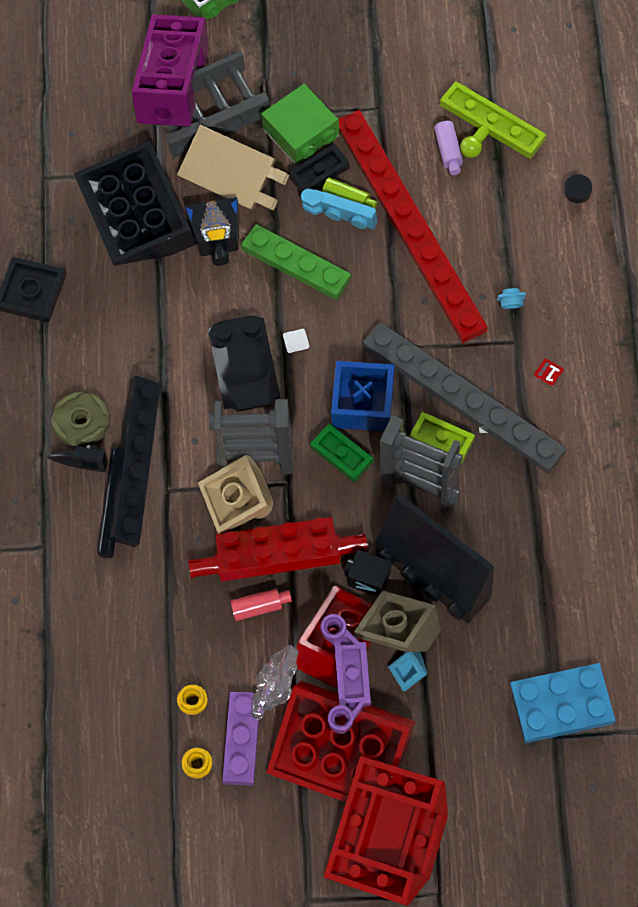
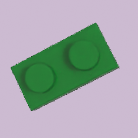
M328 424L310 443V448L353 483L373 464V457L331 424Z

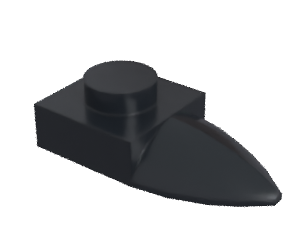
M87 445L85 448L76 446L75 451H62L47 456L48 459L63 465L106 473L108 466L105 451L92 445Z

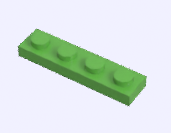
M255 224L241 244L242 251L336 301L351 281V274L257 224Z

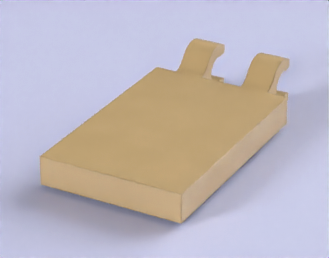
M199 125L177 174L227 199L237 197L238 204L251 210L258 203L273 211L278 200L261 193L266 180L270 178L286 185L290 176L273 167L276 159L202 125Z

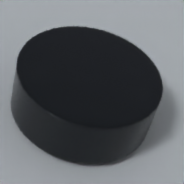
M581 174L570 176L564 186L565 197L573 203L586 202L592 194L591 180Z

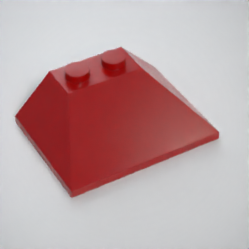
M360 756L324 878L408 906L429 880L448 818L445 782Z

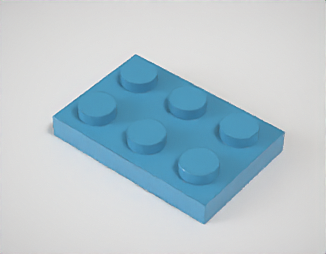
M600 663L510 682L525 743L615 724L616 720Z

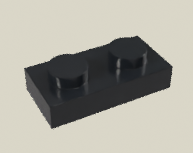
M332 144L290 170L288 174L290 175V180L302 193L308 188H312V190L318 189L325 184L329 177L334 179L348 170L350 165L338 148Z

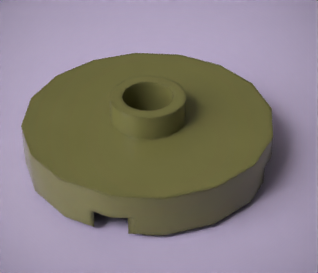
M74 392L62 398L56 404L52 418V426L57 438L64 444L74 448L76 446L85 448L87 445L98 443L105 436L110 423V415L105 403L97 395L83 394V392ZM80 419L86 420L82 425L77 424V421Z

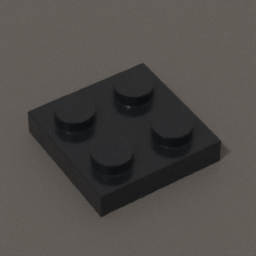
M12 257L0 288V311L49 323L67 275L66 270Z

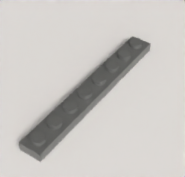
M380 322L363 341V348L385 363L394 364L395 370L547 474L552 471L566 453L564 446Z

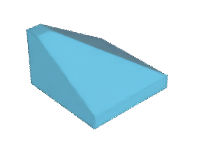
M405 652L388 666L403 691L408 690L428 674L421 652Z

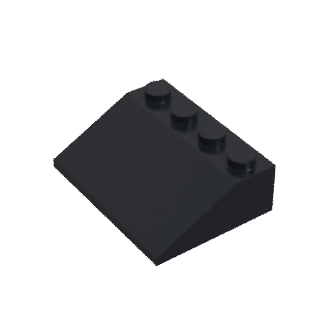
M150 140L74 173L114 266L171 256L196 245L191 229Z
M398 493L394 497L377 537V556L390 560L392 565L400 570L401 576L411 584L416 582L424 589L423 592L429 599L434 602L439 600L447 607L446 609L451 616L457 620L463 619L469 624L491 598L494 566Z

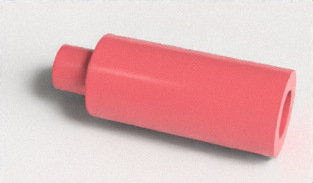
M277 588L230 600L235 621H240L281 610V604L292 602L289 590L278 593Z

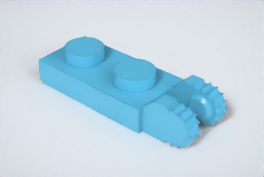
M312 188L305 189L301 193L303 209L313 215L323 212L332 220L339 221L343 219L359 229H366L367 227L374 230L378 220L375 208L326 192L312 190Z

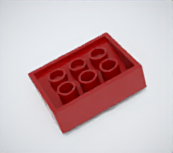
M301 680L293 686L266 773L346 802L360 756L400 768L416 721L372 705L364 706L354 720L350 730L346 733L338 734L328 724L329 712L332 708L339 706L338 693ZM337 719L335 723L337 725H344L346 721L344 719Z

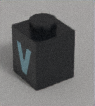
M357 550L355 558H349L344 571V575L347 576L348 587L378 597L382 591H385L392 572V562Z

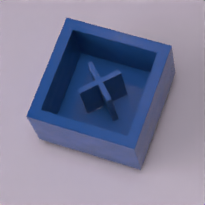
M336 361L331 410L332 426L334 428L385 431L392 415L395 380L394 364Z

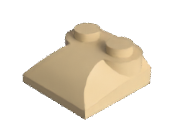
M248 455L239 458L198 482L218 534L225 533L253 518H264L272 510L273 499L263 474L252 457Z

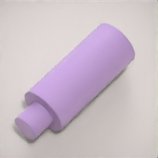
M451 121L439 122L435 125L434 130L443 166L449 169L451 175H457L461 172L460 165H462L463 159L454 124Z

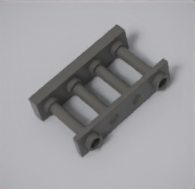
M241 51L226 55L221 60L195 71L192 82L193 92L207 87L220 112L205 117L195 100L193 115L195 123L191 124V127L180 128L179 126L166 125L170 131V134L166 135V141L172 158L188 152L199 125L225 136L261 120V113L270 108V101L266 93L254 95L241 72L245 70V64ZM230 76L245 100L234 106H229L217 85V82Z
M275 399V411H270V414L223 415L221 401H215L214 412H209V429L215 430L218 445L216 449L217 466L222 465V468H224L230 462L248 455L252 457L254 462L275 461V464H281L282 475L294 474L293 440L288 399Z
M392 415L380 440L381 488L392 492L396 483H406L440 497L441 512L446 514L450 505H456L461 490L458 489V469L463 455L459 454L460 442L454 440L449 452L406 436L407 433L403 431V419Z

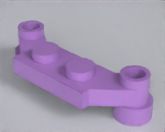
M330 614L322 620L321 632L324 638L335 647L339 706L332 708L329 712L328 724L333 731L343 734L350 730L363 707L371 706L366 642H359L346 629L344 619L337 614ZM331 628H336L339 630L335 634L329 632ZM337 719H344L346 723L344 725H337L335 721Z

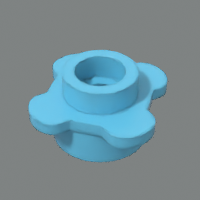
M518 288L505 289L503 294L498 295L497 301L501 302L502 309L520 308L524 306L523 300L526 293L520 292Z

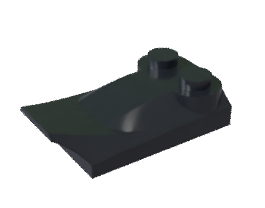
M244 316L220 321L210 327L208 333L224 410L232 408L239 412L270 406L273 400L280 399L264 318Z

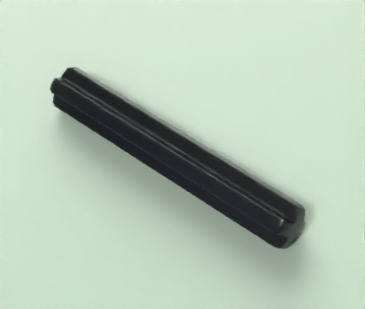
M114 447L111 451L97 548L98 556L101 558H112L114 556L115 541L108 540L121 449L119 447Z

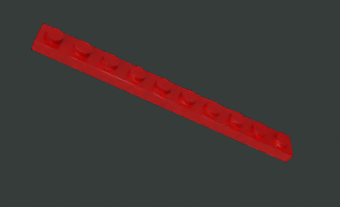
M358 110L340 118L339 133L462 344L488 332V326L361 111Z

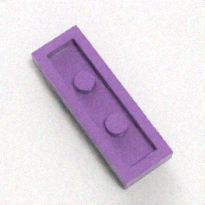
M230 692L223 784L254 786L261 705L260 693Z

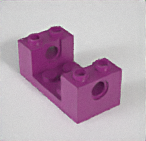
M152 14L132 88L137 123L191 127L195 111L192 82L196 68L205 67L209 52L205 17Z

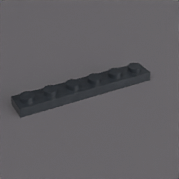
M136 375L130 379L108 537V540L131 547H136L140 544L161 386L160 383Z

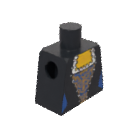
M237 197L186 205L188 225L200 256L212 255L213 264L216 266L229 263L228 252L239 249L240 212Z

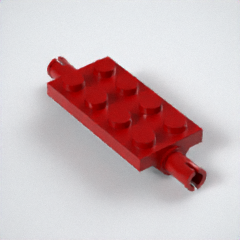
M327 517L215 534L217 546L215 556L194 560L189 559L188 561L191 579L218 574L221 582L340 564L342 555L356 553L357 550L368 552L365 533L345 537L335 535L333 518Z

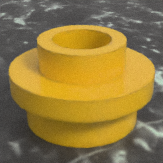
M187 685L180 690L177 696V703L183 713L197 715L206 708L208 697L202 687ZM190 697L198 698V702L195 705L187 703Z
M192 748L182 758L183 771L187 776L194 779L207 776L213 766L211 755L203 748ZM197 759L203 761V765L198 769L192 767L193 761Z

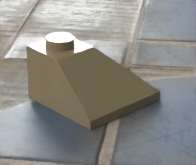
M382 591L354 631V636L405 652L428 651L441 628L435 605Z

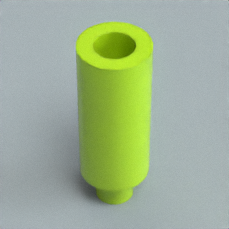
M330 177L326 180L322 192L375 209L378 204L377 201L370 199V193Z

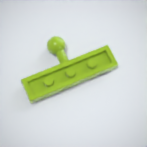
M457 81L452 84L440 99L441 107L478 128L473 136L464 138L460 144V151L467 158H475L481 153V143L487 135L492 136L530 160L546 140L544 132Z

